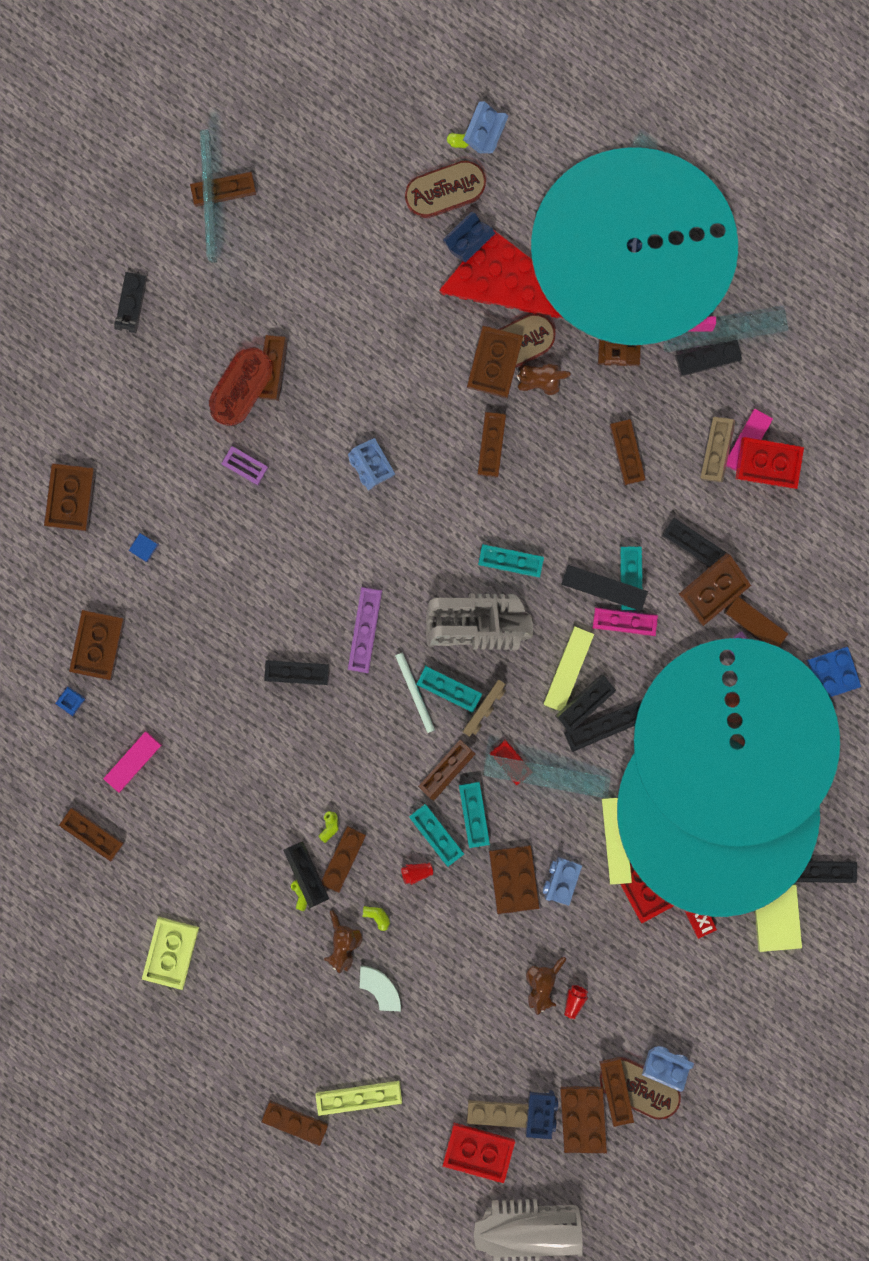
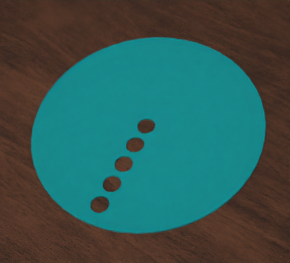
M628 147L613 149L588 157L566 171L554 183L542 200L536 214L531 237V254L535 275L543 293L554 309L566 321L584 333L600 340L623 345H647L667 341L690 331L703 322L716 309L727 293L734 277L738 259V235L728 202L706 174L693 164L670 153L656 149ZM718 223L724 226V236L715 238L711 235L710 227L713 224ZM699 227L704 231L705 236L701 241L696 242L689 237V231L692 228ZM671 232H681L684 236V241L680 245L671 244L668 240ZM651 235H659L663 239V245L660 248L653 249L649 247L647 240ZM637 238L641 241L642 249L639 252L633 253L627 249V242L630 239Z
M743 638L720 639L687 650L665 666L653 680L642 699L637 713L634 730V754L641 781L648 795L662 814L673 824L694 837L710 843L727 846H751L777 839L791 832L807 820L826 797L837 771L840 755V730L833 703L826 689L816 675L802 661L789 652L766 642ZM730 650L734 653L735 660L731 665H723L720 662L719 656L722 651ZM726 671H733L737 675L735 685L729 687L722 682V675ZM735 692L739 695L740 702L736 707L731 708L725 704L724 698L727 693ZM738 713L742 717V724L739 728L733 729L727 724V718L730 714ZM734 734L742 735L745 740L743 748L735 750L730 746L729 741Z
M732 713L727 718V724L733 729L739 728L742 724V717L738 713ZM734 734L729 741L730 746L735 750L743 748L745 744L744 737L740 734ZM633 754L626 766L619 787L617 822L621 842L628 860L642 881L653 892L670 904L691 913L711 917H729L753 912L770 904L783 895L798 880L810 861L816 846L820 825V805L800 826L777 839L751 846H727L710 843L683 831L662 814L653 803L641 781L635 754Z

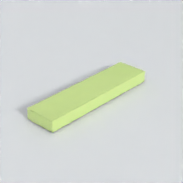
M577 627L573 628L543 705L561 711L566 706L594 634Z
M618 798L602 799L610 885L632 883L630 861L623 848L618 829Z
M400 1081L318 1092L315 1094L318 1116L402 1104Z

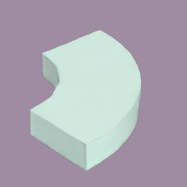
M361 965L360 988L368 990L376 997L379 1003V1010L401 1011L399 993L390 979L375 968Z

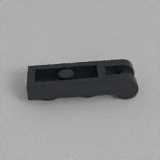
M125 272L118 313L114 322L115 330L122 331V329H126L131 333H137L147 282L146 275ZM125 316L131 317L130 322L124 321Z

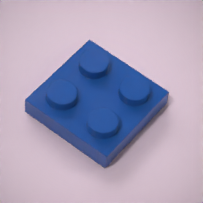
M848 647L806 660L809 669L820 680L829 697L861 687Z

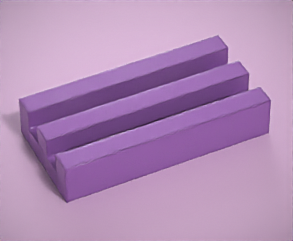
M231 446L221 463L258 486L269 468ZM233 453L257 465L262 470L259 472L232 456ZM228 461L235 462L258 477L256 479L230 465Z

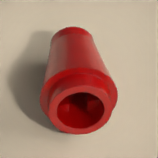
M431 863L406 864V867L401 868L405 885L409 883L413 885L433 875Z
M572 985L571 989H568L564 1012L566 1017L576 1019V1016L588 999V991L585 988Z

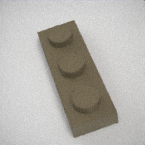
M713 417L701 473L702 480L723 483L736 422L734 419Z
M499 679L496 681L463 729V733L469 737L472 733L474 735L477 734L482 726L479 722L484 716L488 718L494 709L492 704L495 699L500 700L506 691L503 688L506 685Z
M468 1100L467 1124L526 1128L528 1104Z

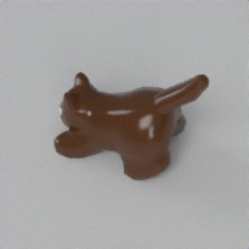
M546 364L542 367L521 365L519 367L520 372L517 374V378L521 382L518 385V389L520 391H528L540 388L544 390L545 394L554 395L560 390V379L568 378L571 376V373L569 371H561L560 366L555 364Z
M331 910L330 916L335 930L333 935L334 950L324 960L334 970H337V973H341L343 969L349 971L353 962L352 950L359 947L363 939L358 929H351L340 925L337 914Z
M566 957L559 959L553 968L532 966L528 969L526 979L533 988L528 996L529 1008H534L536 1015L550 1007H556V1004L550 998V993L555 985L556 975L566 962Z

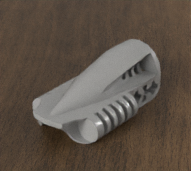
M470 593L468 598H434L428 604L426 640L429 647L434 645H472V649L477 650L479 645L480 650H485L487 645L488 650H493V647H495V650H500L502 645L503 650H508L509 646L510 650H519L520 642L533 636L531 615L524 610L522 602L515 594H507L505 599L504 594H499L498 597L497 594H492L490 598L489 594H484L482 597V594L477 593L475 598L474 593Z
M514 1199L510 1200V1207L506 1206V1200H502V1207H499L498 1200H491V1207L486 1209L483 1218L476 1221L473 1236L476 1250L487 1252L490 1256H493V1261H500V1257H504V1261H508V1257H511V1261H516V1257H519V1261H524L525 1256H527V1261H531V1256H534L535 1261H539V1256L577 1255V1257H582L581 1217L579 1208L575 1205L538 1206L537 1199H533V1206H530L529 1199H525V1206H522V1200L517 1199V1206L514 1207Z

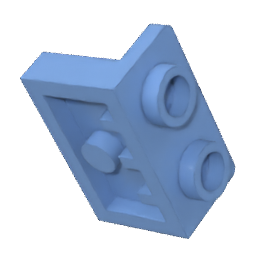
M485 101L479 102L463 140L478 153H493L505 127L508 115L506 113H497Z
M375 438L354 447L348 454L350 464L358 472L360 481L366 486L367 490L395 475Z
M557 857L556 861H552L549 873L552 875L550 881L545 882L542 892L545 894V899L569 906L582 865Z
M657 1046L649 1050L642 1075L682 1092L685 1088L689 1070L693 1068L694 1063L688 1061L689 1059L686 1056L674 1055L667 1048Z

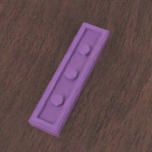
M361 587L348 670L369 673L382 590Z

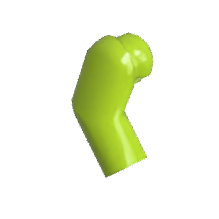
M450 133L447 136V143L451 147L466 148L469 146L463 140L465 134Z
M329 811L324 814L326 829L318 835L324 843L339 830L338 816L335 812Z
M297 880L291 883L292 891L294 890L299 897L295 908L305 911L307 902Z
M363 907L362 917L374 918L378 929L381 931H386L389 928L390 918L383 909Z

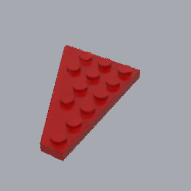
M495 230V234L466 263L462 262L439 290L442 295L459 297V299H470L474 302L489 305L495 304L509 309L515 308L519 311L533 314L550 315L553 318H563L543 293L535 275L532 259Z

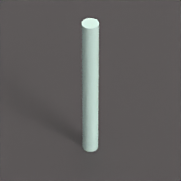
M403 652L397 654L395 657L427 733L432 732L435 728Z

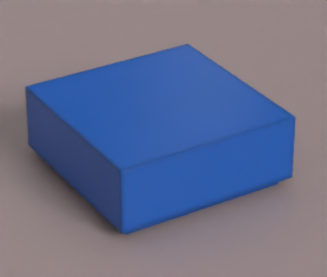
M139 533L128 551L148 562L157 549L158 544Z
M67 687L55 704L71 716H74L86 698L72 688Z

